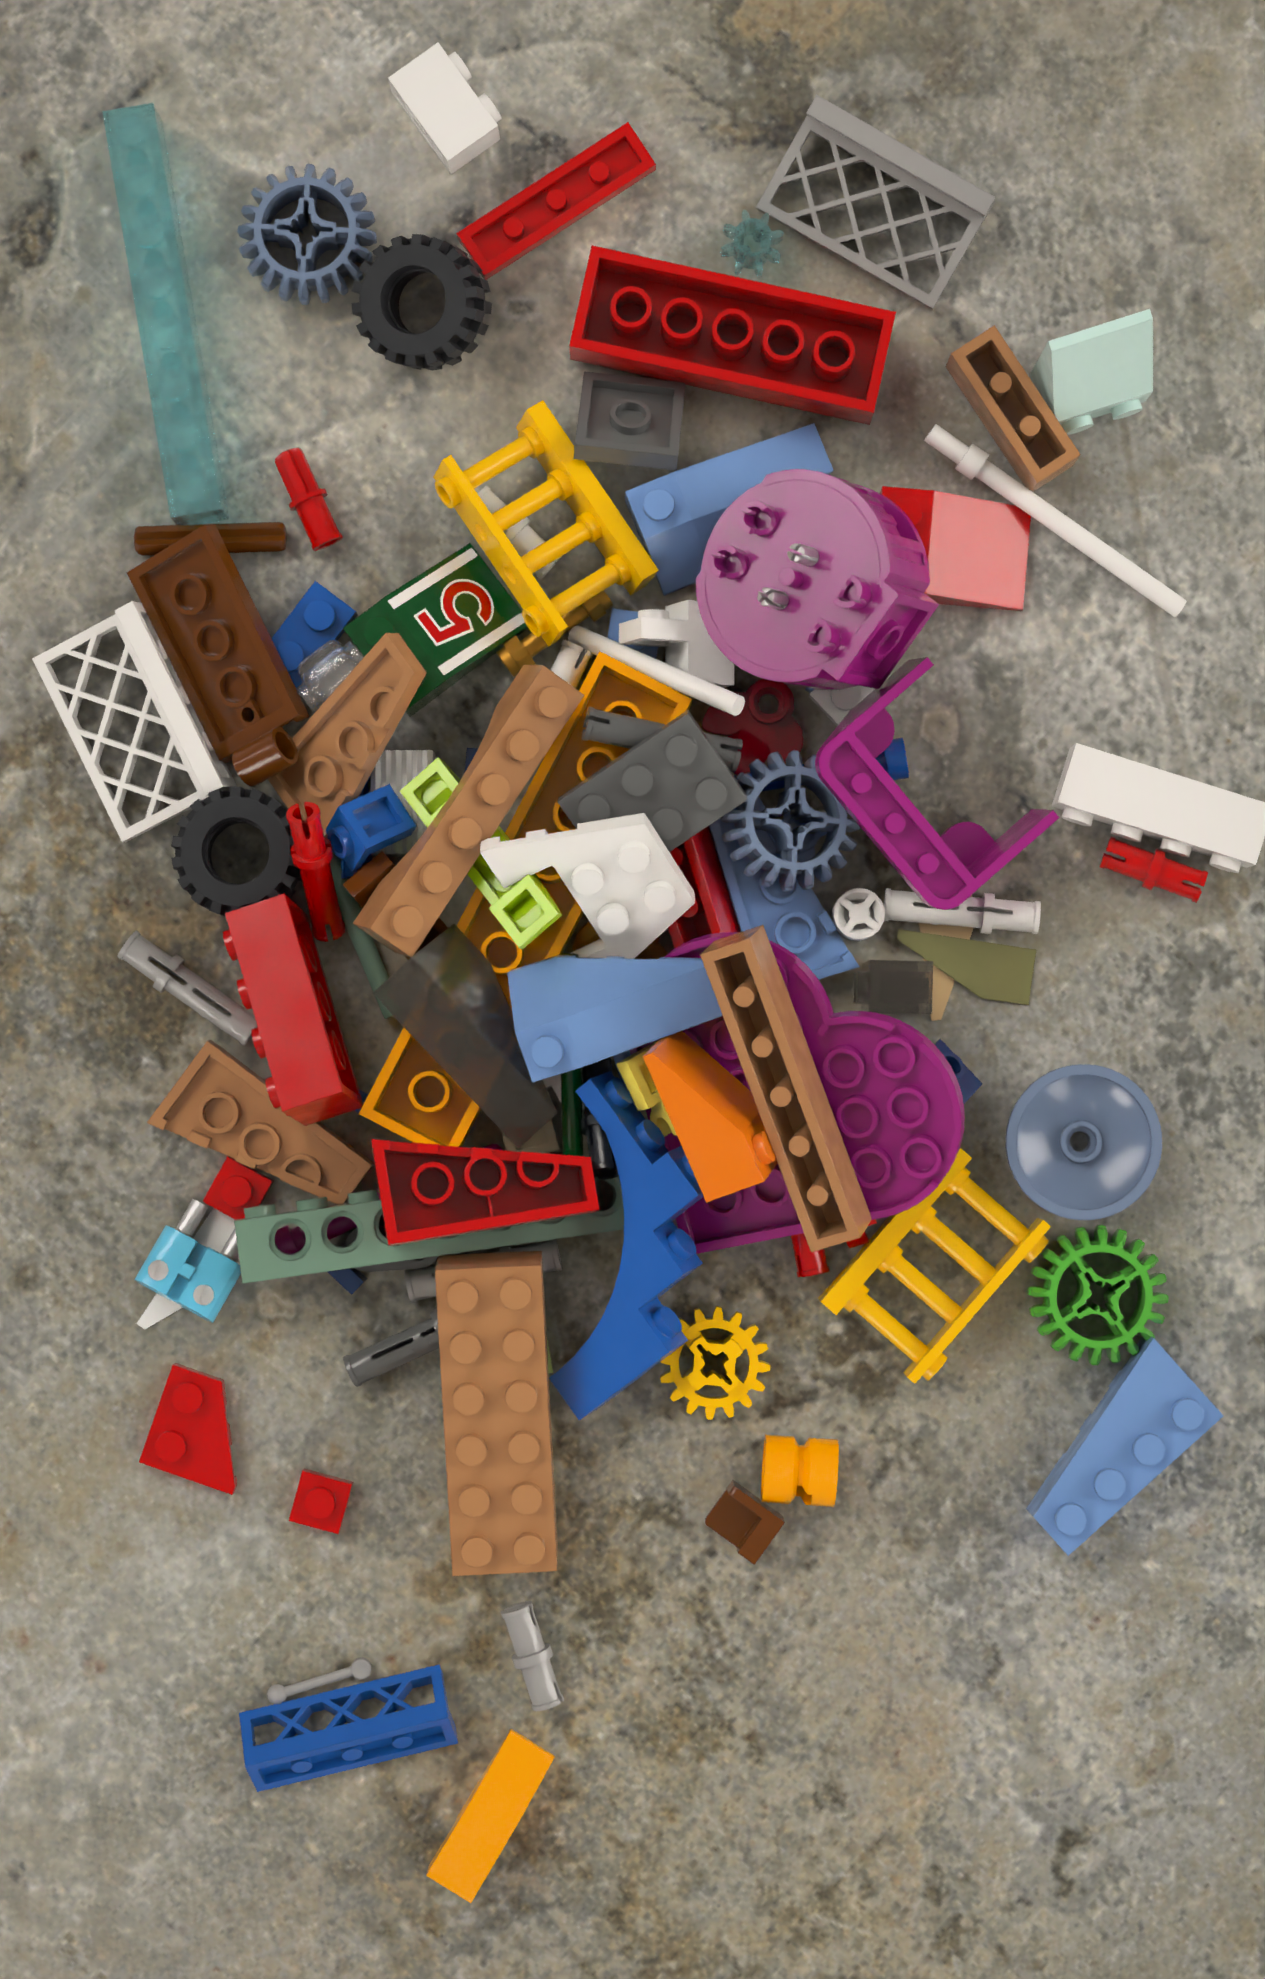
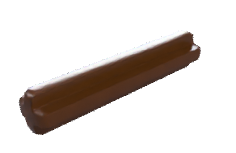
M281 522L215 524L229 553L279 552L286 549L287 532L286 527ZM204 524L138 526L134 532L135 550L141 556L156 555Z

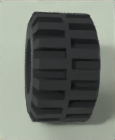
M412 234V238L409 239L403 236L392 238V246L390 247L379 245L372 251L376 259L372 263L364 260L359 268L360 271L365 273L363 282L354 280L352 292L360 294L359 302L351 303L353 315L361 317L362 322L356 325L360 335L370 339L368 346L375 353L382 354L386 360L419 370L421 368L439 370L442 369L444 364L453 366L461 362L462 358L460 355L463 352L472 353L478 347V344L474 342L477 334L485 336L489 326L482 322L484 314H491L492 303L485 300V293L491 291L488 281L482 279L479 275L482 271L476 261L467 257L468 254L460 248L423 234ZM423 273H433L440 279L446 295L445 309L436 325L423 333L415 334L410 332L401 320L399 313L400 296L404 287L414 277Z
M241 786L230 787V790L221 791L220 789L208 793V798L203 801L197 799L190 805L192 811L187 817L182 815L177 823L180 826L178 836L173 835L171 847L175 848V857L171 859L173 869L178 871L180 877L177 879L183 890H186L192 896V900L211 912L225 916L227 912L281 894H285L289 898L295 894L294 888L298 881L302 882L300 869L294 866L292 861L291 847L294 842L289 823L286 819L287 808L264 792L253 788L252 790L244 789ZM237 823H246L257 827L265 835L269 844V858L264 870L254 880L244 884H234L223 880L214 871L211 862V850L215 839L225 828Z

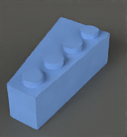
M1153 1337L1148 1340L1143 1338L1137 1343L1139 1352L1135 1356L1131 1355L1122 1370L1118 1371L1094 1412L1089 1414L1067 1452L1063 1453L1026 1508L1068 1556L1223 1417L1222 1413Z

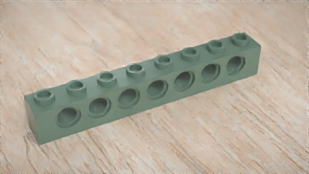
M616 1177L604 1180L611 1186L613 1198L606 1208L593 1213L389 1247L387 1237L382 1235L379 1230V1220L383 1215L379 1189L349 1193L348 1204L328 1206L327 1197L296 1201L297 1211L276 1214L275 1204L244 1208L245 1218L234 1220L242 1284L623 1230L624 1209L620 1179ZM336 1217H348L357 1225V1236L347 1246H337L327 1237V1227ZM285 1224L298 1225L305 1233L306 1242L303 1248L296 1253L282 1252L275 1243L276 1231Z

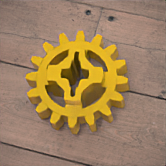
M715 1306L712 1318H705L701 1309L696 1308L694 1309L695 1322L689 1325L684 1319L679 1317L682 1325L681 1331L688 1339L684 1344L693 1353L692 1367L683 1376L681 1375L679 1357L684 1346L683 1344L661 1361L663 1364L670 1365L671 1370L660 1375L661 1383H675L676 1387L669 1395L673 1402L681 1399L683 1396L688 1399L686 1413L691 1415L698 1405L704 1406L707 1419L712 1420L716 1408L723 1407L724 1412L730 1418L734 1416L733 1403L740 1401L747 1408L752 1406L750 1397L747 1394L750 1389L764 1391L765 1385L756 1376L758 1372L770 1371L769 1363L758 1360V1355L768 1350L766 1342L753 1343L752 1338L759 1330L755 1323L747 1326L745 1329L740 1327L742 1320L741 1312L736 1311L730 1320L723 1319L721 1306ZM709 1328H719L733 1334L724 1340L707 1339L700 1331ZM698 1344H701L706 1351L709 1350L714 1355H718L722 1351L727 1355L723 1359V1365L726 1375L730 1380H726L722 1374H718L713 1369L707 1373L701 1370L705 1365V1360ZM747 1349L749 1366L747 1374L742 1381L735 1373L736 1358L743 1353L742 1351ZM704 1385L721 1386L728 1394L711 1397L699 1394L696 1391Z

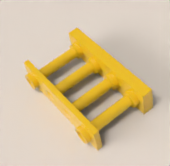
M542 400L525 411L516 426L518 439L464 471L460 469L452 455H449L441 461L433 478L436 481L435 489L441 501L450 509L454 507L523 608L522 616L529 630L537 637L542 636L549 647L556 643L568 628L562 616L615 583L620 586L623 585L631 596L647 586L659 569L586 462L573 459V443ZM528 456L533 459L537 458L547 473V481L491 514L475 491V488ZM557 498L561 501L565 500L576 515V523L520 557L503 531ZM585 541L595 543L605 558V566L549 599L533 576V573Z
M961 1148L949 1172L938 1187L928 1197L910 1209L889 1216L869 1238V1243L863 1245L818 1297L819 1301L835 1315L842 1308L846 1309L849 1313L855 1310L913 1362L903 1373L914 1384L921 1376L927 1381L930 1380L940 1370L948 1358L942 1353L1017 1265L1023 1259L1031 1263L1049 1242V1239L1044 1236L1051 1227L1047 1222L1036 1218L1027 1228L969 1178L971 1172L965 1166L972 1157ZM944 1190L949 1195L954 1193L959 1195L1014 1243L995 1267L935 1217L937 1211L931 1205ZM910 1230L916 1234L924 1233L980 1282L961 1306L901 1255L903 1249L898 1244ZM876 1269L883 1274L889 1271L946 1321L945 1325L927 1345L867 1294L870 1289L864 1283Z

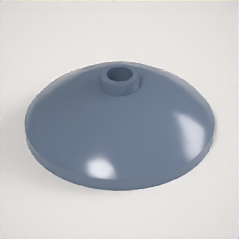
M1077 1064L1057 1068L1044 1074L1030 1084L1021 1094L1008 1119L1005 1149L1009 1168L1022 1191L1034 1203L1060 1217L1074 1220H1095L1121 1212L1137 1201L1146 1191L1159 1167L1162 1153V1132L1157 1113L1151 1101L1132 1080L1106 1067ZM1078 1131L1083 1132L1088 1139L1087 1146L1082 1151H1075L1070 1145L1071 1136Z

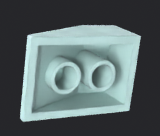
M1150 309L1047 342L1030 373V378L1067 435L1092 427L1094 425L1093 418L1111 413L1113 420L1138 413L1143 409L1141 403L1145 402L1153 392V317Z

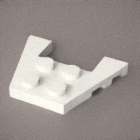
M645 813L578 823L575 830L548 834L546 829L526 832V838L501 841L500 836L487 838L481 841L480 844L481 855L504 888L522 880L527 874L533 875L550 866L555 868L601 938L571 952L579 954V958L620 956L624 957V959H634L695 904L694 890Z

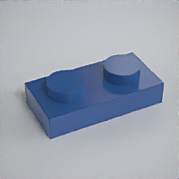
M316 581L271 638L298 692L345 632L343 628L358 615L354 609Z

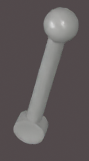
M363 1657L357 1658L353 1661L352 1666L285 1687L280 1684H274L268 1689L267 1698L272 1704H281L288 1696L354 1676L356 1679L362 1680L370 1675L372 1666L368 1659Z

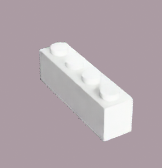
M1078 743L1069 749L1052 803V807L1063 810L1061 818L1089 827H1091L1093 820L1112 825L1110 833L1117 837L1140 842L1142 835L1162 841L1160 849L1165 852L1187 858L1190 857L1191 851L1211 857L1209 865L1233 873H1239L1241 866L1248 868L1256 865L1265 838V802Z

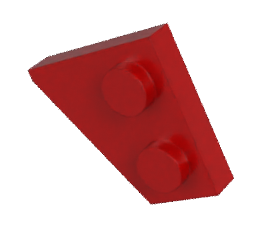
M174 1363L139 1463L233 1495L237 1487V1479L234 1476L232 1439L230 1424L227 1422V1400L224 1379Z

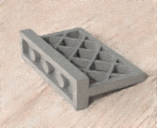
M816 94L806 112L805 120L760 198L756 209L933 310L981 224L994 205L996 197ZM813 132L830 142L835 162L805 171L800 151L810 133ZM837 147L854 157L840 160ZM797 159L800 172L787 176L794 161ZM860 162H865L874 167L879 188L850 196L842 168ZM837 169L844 198L815 206L808 177ZM882 173L898 182L885 186ZM802 179L809 208L788 214L771 204L781 185ZM905 187L919 193L923 213L894 221L887 193ZM881 195L888 223L859 231L852 203ZM926 198L942 206V208L929 211ZM846 205L854 233L835 239L823 234L817 213ZM952 212L970 223L960 241L938 247L931 218ZM811 215L815 229L798 218ZM926 220L933 249L903 257L896 228ZM891 230L898 259L881 264H875L868 260L865 256L861 238ZM856 240L859 254L842 244ZM954 250L944 267L940 254ZM935 255L940 276L930 294L910 284L905 264ZM900 265L903 279L886 269Z

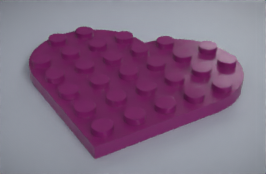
M720 932L694 938L681 944L665 957L701 958L700 954L713 941L736 934L737 932ZM769 940L869 1209L871 1220L892 1216L910 1209L928 1197L938 1187L949 1172L961 1146L965 1123L962 1092L952 1067L941 1051L925 1035L898 1019L867 1011L834 1013L822 984L810 968L792 952ZM723 1016L683 1030L685 1034L750 1090ZM653 1042L631 1049L630 1054L638 1052ZM651 1108L646 1109L648 1120H650ZM672 1132L664 1137V1145L668 1151L681 1146L678 1136L673 1135ZM778 1164L764 1182L707 1203L703 1197L676 1218L678 1228L684 1230L695 1243L696 1254L804 1233Z

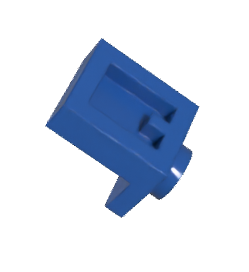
M390 784L338 806L326 828V833L334 854L339 858H343L348 868L354 871L362 867L369 854L411 836L417 826Z

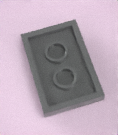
M687 710L560 796L557 802L576 829L578 823L645 813L670 852L745 802L748 798L689 710Z

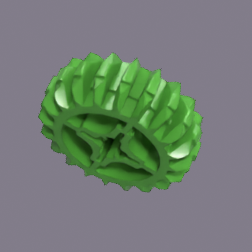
M1096 1225L1093 1241L1089 1240L1088 1233L1084 1227H1076L1075 1238L1077 1244L1073 1246L1065 1235L1057 1236V1244L1063 1252L1059 1256L1047 1248H1044L1041 1252L1042 1257L1052 1263L1049 1270L1047 1271L1039 1266H1033L1031 1269V1274L1045 1279L1043 1287L1034 1285L1027 1287L1028 1295L1043 1297L1042 1304L1033 1305L1029 1308L1030 1315L1033 1317L1048 1316V1319L1037 1327L1038 1333L1045 1336L1057 1330L1058 1333L1052 1339L1050 1346L1054 1350L1060 1351L1069 1341L1072 1342L1068 1357L1076 1362L1082 1357L1084 1349L1088 1348V1360L1092 1365H1099L1102 1349H1106L1110 1362L1114 1364L1119 1363L1121 1355L1118 1346L1122 1344L1131 1355L1135 1356L1139 1352V1347L1132 1338L1137 1334L1145 1340L1151 1337L1155 1338L1152 1331L1144 1327L1145 1323L1149 1319L1155 1323L1162 1324L1165 1319L1162 1314L1151 1311L1152 1304L1168 1303L1169 1299L1168 1295L1153 1292L1152 1286L1161 1285L1167 1281L1166 1275L1163 1273L1148 1275L1147 1271L1159 1261L1157 1256L1149 1254L1139 1260L1137 1257L1142 1252L1145 1243L1140 1239H1135L1127 1248H1124L1127 1232L1122 1229H1117L1111 1241L1107 1242L1108 1232L1104 1225ZM1096 1252L1111 1253L1122 1259L1128 1266L1119 1272L1113 1271L1108 1275L1098 1276L1092 1267L1087 1265L1082 1256ZM1070 1266L1077 1282V1290L1074 1296L1065 1302L1066 1306L1059 1310L1057 1289L1064 1271ZM1086 1277L1101 1287H1104L1105 1283L1111 1285L1108 1287L1109 1290L1103 1294L1106 1301L1104 1305L1108 1311L1093 1302L1090 1307L1085 1305L1087 1303L1086 1300L1092 1295L1089 1288L1090 1283ZM1136 1280L1138 1290L1136 1307L1130 1319L1125 1323L1119 1309V1299L1121 1294L1131 1287L1130 1283ZM1090 1314H1098L1113 1333L1099 1337H1089L1075 1333L1067 1324L1076 1318L1082 1319Z

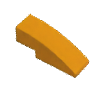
M510 1729L458 1814L455 1824L429 1864L426 1876L471 1903L528 1807L555 1755L513 1729Z

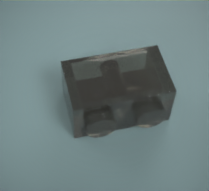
M868 960L862 963V971L853 973L852 1002L853 1004H861V1011L902 1016H925L932 1014L933 961Z

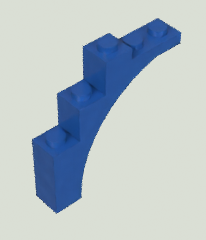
M611 1071L589 1079L576 1090L578 1096L607 1135L616 1161L624 1209V1242L620 1268L605 1312L590 1338L575 1356L549 1377L578 1420L599 1409L688 1341L681 1331L682 1325L677 1315L670 1308L663 1306L658 1298L703 1264L696 1254L697 1249L692 1238L673 1223L674 1219L704 1197L684 1150L680 1146L668 1151L664 1145L665 1138L661 1130L652 1121L645 1119L642 1113L637 1110L625 1082L615 1077Z

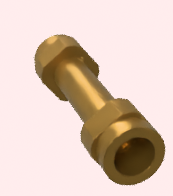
M602 591L562 616L568 626L562 636L588 617L593 622H596L607 614L606 611L613 606V603L605 591ZM533 633L521 641L516 636H513L503 644L504 647L498 650L496 654L510 674L515 677L523 665H536L532 658L548 647L542 636L537 637Z

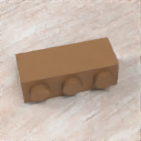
M995 325L951 353L945 367L1026 488L1034 492L1075 464L1081 454Z

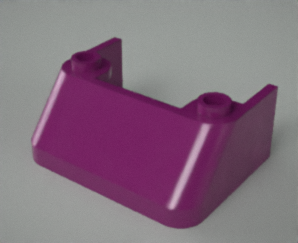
M928 657L908 660L885 680L879 690H873L848 712L819 748L815 758V768L821 781L916 895L932 908L948 910L962 904L1060 817L1054 810L1031 809L995 841L982 826L973 822L953 824L939 836L875 759L889 747L895 732L893 719L885 707L934 665Z

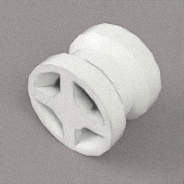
M855 888L846 891L836 900L832 908L831 919L837 928V932L842 937L852 941H862L872 937L880 930L885 918V909L881 899L874 892L868 889Z

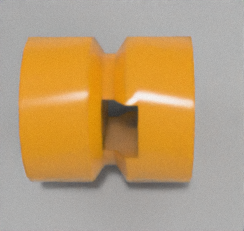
M765 1434L761 1475V1502L790 1504L798 1496L802 1498L805 1505L834 1507L838 1481V1439L809 1437L804 1445H798L794 1436Z

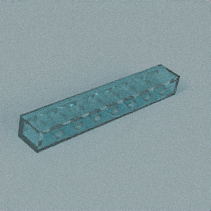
M154 103L102 111L170 518L176 525L205 524L228 520L229 515L162 119Z

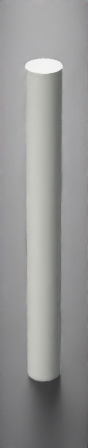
M579 625L573 627L569 633V642L583 647V650L586 649L596 656L600 651L676 691L734 716L739 715L743 710L745 698L739 694L623 644H619Z

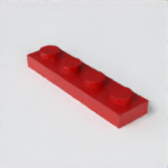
M627 122L457 232V239L471 260L476 261L482 269L480 274L484 280H487L656 170V163L629 122Z

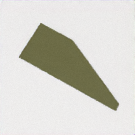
M898 929L897 940L978 997L1029 1005L1036 949Z

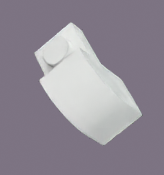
M681 601L665 606V610L638 611V618L619 623V644L665 647V663L722 688L735 685L734 663L719 650L708 634L702 621L697 601Z

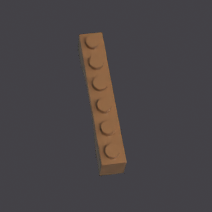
M523 665L495 707L483 740L453 793L418 841L380 881L353 922L355 926L391 951L413 957L479 857L481 841L492 837L584 697L581 692L544 665Z

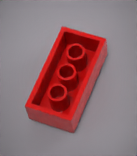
M285 894L225 913L229 929L223 931V939L231 960H238L243 978L237 980V988L246 1010L253 1009L258 1027L251 1029V1036L260 1059L267 1058L272 1077L266 1078L265 1083L273 1107L275 1109L281 1107L282 1112L304 1126L362 1108V1098L308 915Z

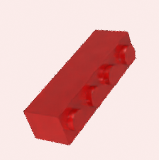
M707 826L670 851L673 859L695 892V904L668 927L674 948L707 934L740 932L710 829Z

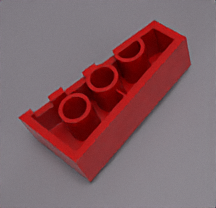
M371 1139L388 1247L593 1213L600 1210L591 1157Z

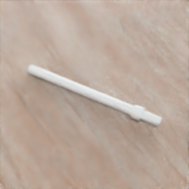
M937 424L933 426L924 441L955 462L957 465L954 469L970 480L976 477L1173 617H1176L1185 606L1187 600L987 460L989 454L972 443L968 447Z

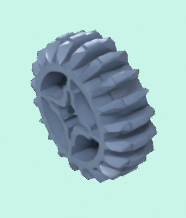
M310 163L304 169V177L298 178L294 167L288 165L285 168L287 181L279 183L274 174H269L266 179L271 191L266 193L257 187L251 191L254 200L259 206L244 205L241 212L243 216L253 223H244L238 226L237 232L239 236L250 240L240 246L239 250L243 258L253 259L247 267L252 277L265 274L261 282L265 291L269 292L280 284L279 297L283 301H288L296 289L298 290L299 301L302 305H308L311 300V291H317L321 302L327 303L330 301L327 288L335 285L341 295H346L349 290L344 278L347 275L358 282L363 279V273L355 264L356 262L363 263L366 260L372 263V253L363 246H371L377 243L376 233L365 229L375 223V217L372 211H361L367 204V199L363 192L351 195L354 185L350 178L346 177L335 185L336 173L334 169L329 167L323 172L321 178L317 179L315 166ZM317 199L327 201L336 206L346 216L349 228L337 227L335 222L321 219L317 208ZM299 200L297 210L292 216L286 219H275V223L271 224L273 218L283 207ZM310 217L318 237L312 236L313 241L307 243L305 252L297 233L301 232L304 234L302 228L308 226ZM267 242H278L280 247L294 250L298 262V271L288 269L274 260L268 252ZM340 245H345L340 255L332 263L316 270L317 261L324 252L339 250Z
M793 750L788 753L786 763L779 752H773L768 755L767 766L759 759L749 764L752 777L742 772L735 777L747 794L748 799L737 806L736 810H731L720 818L725 823H734L735 829L724 833L722 838L724 842L738 840L741 848L734 850L730 857L733 861L740 860L745 856L749 858L750 862L743 871L747 877L753 876L760 868L764 870L761 877V885L764 887L772 886L779 875V884L782 891H791L796 879L803 890L810 889L814 886V875L821 882H826L832 878L830 866L837 869L846 866V858L839 850L850 852L856 849L857 842L845 835V833L857 831L861 827L854 819H847L848 812L819 778L815 768L816 755L810 756L802 767V757L799 751ZM784 780V791L779 793L777 806L775 808H766L762 811L754 810L757 797L763 788L770 782ZM801 784L814 792L823 804L825 812L815 811L809 806L806 801V788H802ZM790 812L792 819L799 820V823L808 824L791 830L790 824L782 822L781 819L774 818ZM755 829L766 831L772 835L776 844V853L781 854V858L772 855L761 844ZM819 831L827 832L825 841L818 853L809 861L797 862V851L803 849V841L806 834H814Z

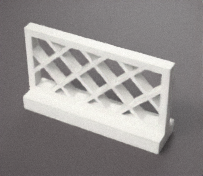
M134 601L114 610L115 615L32 658L122 842H128L191 809L190 805L197 799L203 801L208 798V793L217 789L226 791L230 790V787H237L227 765L219 761L142 603ZM115 629L118 630L125 644L119 665L95 657L101 637ZM89 643L86 654L76 651ZM66 655L84 660L76 687L72 688L59 683L51 663ZM131 659L138 671L129 669ZM93 663L117 671L109 699L85 692ZM126 675L142 679L148 692L142 711L118 703ZM64 692L73 694L71 703H69ZM83 698L106 706L98 734L82 729L77 719ZM154 705L160 717L151 714ZM116 709L140 717L131 745L107 737ZM149 721L164 725L170 735L164 757L140 749ZM87 738L96 740L93 750ZM105 744L129 752L120 780L105 775L99 764ZM176 750L183 763L174 760ZM138 755L162 763L154 791L130 783ZM171 766L187 771L197 792L181 800L163 795ZM110 784L118 786L116 795H114ZM127 790L151 797L145 819L132 826L129 825L122 811ZM160 801L171 804L158 811Z

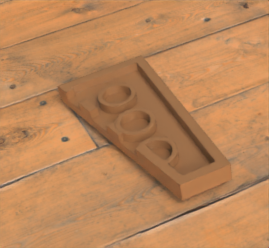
M385 633L295 734L292 740L298 750L297 763L268 779L288 809L294 804L299 803L302 820L307 819L304 802H312L318 805L321 813L320 819L323 835L327 839L326 828L338 806L358 798L427 673L399 633Z
M208 1040L147 1121L150 1125L162 1130L171 1131L187 1138L192 1143L206 1149H213L234 1158L235 1161L276 1176L281 1181L313 1195L327 1197V1201L337 1205L346 1203L348 1194L354 1192L375 1164L321 1122L304 1126L282 1112L281 1107L275 1109L270 1101L265 1080L212 1040Z

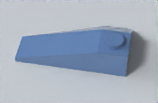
M814 423L671 472L625 491V503L643 547L659 569L655 576L664 596L696 583V577L701 571L707 541L717 521L740 495L755 485L760 484L767 474L790 469H807L829 475L833 473L834 470Z

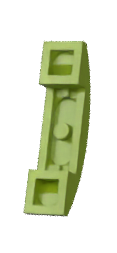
M437 757L399 792L428 828L453 793L460 779L441 758ZM498 826L491 837L500 836L501 841L510 840L500 826ZM481 853L467 873L490 903V911L522 950L562 916L554 900L536 874H527L522 880L504 888Z

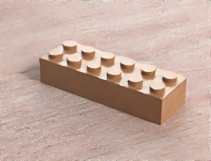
M542 1251L440 1255L437 1258L435 1267L452 1576L557 1571L558 1541Z

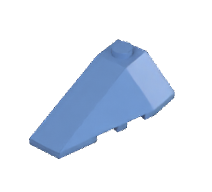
M557 955L507 972L515 1034L532 1082L590 1065L723 1016L701 958L660 957L659 959H624V957L620 956L576 958V956Z

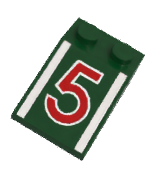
M471 543L382 598L343 629L364 657L385 633H399L427 672L405 711L411 717L504 647L503 644L513 636H519L528 627L524 622L521 609Z

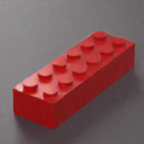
M592 245L569 344L570 360L666 381L683 382L693 387L870 425L875 411L896 312Z

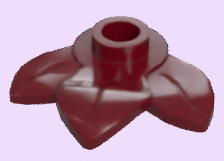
M761 679L753 683L746 692H734L745 698L743 710L737 716L710 706L702 721L703 730L712 734L728 736V738L742 739V749H738L741 752L740 762L736 772H733L736 775L741 772L749 773L750 763L756 759L765 763L768 755L773 752H779L786 763L788 753L793 750L801 752L803 747L802 729L792 716L794 697L788 686L782 682ZM764 696H773L778 702L777 711L772 714L763 713L758 705L759 700Z

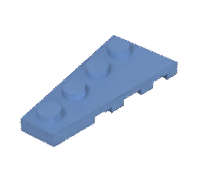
M758 796L754 810L762 811L766 808ZM719 818L709 825L740 932L763 925L768 939L796 955L810 968L818 980L859 967L812 888L803 890L796 879L791 891H782L779 884V875L772 886L764 887L761 885V877L764 871L761 868L753 876L747 877L743 871L750 862L749 858L745 856L740 860L733 861L730 857L734 850L741 848L738 840L724 842L722 838L724 833L735 829L734 823H725ZM755 829L761 844L772 855L781 858V854L776 853V844L772 835L766 831Z

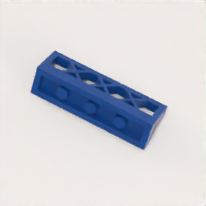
M440 1664L239 1713L245 1768L257 1792L458 1744L456 1726L448 1708L443 1671ZM429 1684L433 1685L434 1703L412 1707L403 1702L413 1688ZM377 1698L386 1703L376 1717L361 1719L353 1714L363 1700ZM326 1710L335 1715L325 1729L312 1732L303 1727V1724L314 1712ZM272 1722L285 1727L275 1741L256 1745L254 1727Z

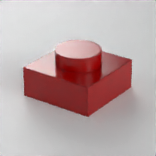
M227 1156L202 1202L233 1219L245 1218L244 1208L261 1206L274 1180Z
M304 1468L301 1473L289 1521L339 1534L354 1482Z

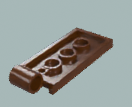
M204 524L128 571L127 575L219 761L225 764L233 762L235 771L245 784L255 787L297 763L298 750L291 736L283 729V726L293 720L295 722H302L310 716L216 525Z

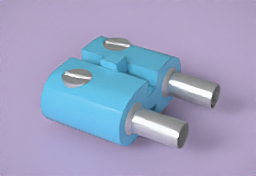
M192 1199L177 1227L172 1228L167 1225L164 1227L134 1280L164 1298L174 1301L197 1316L213 1323L241 1274L240 1265L236 1262L239 1257L236 1232L234 1228L221 1253L198 1243V1241L192 1238V1235L208 1207Z

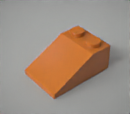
M683 1031L659 1039L643 1055V1058L706 1203L764 1182L778 1162L751 1091Z

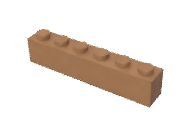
M763 925L715 940L700 956L810 1251L814 1252L861 1238L872 1218Z

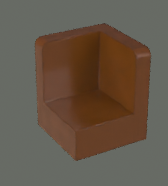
M734 1480L731 1481L705 1517V1524L735 1545L737 1552L754 1565L785 1523L783 1515L765 1502H761L758 1497Z

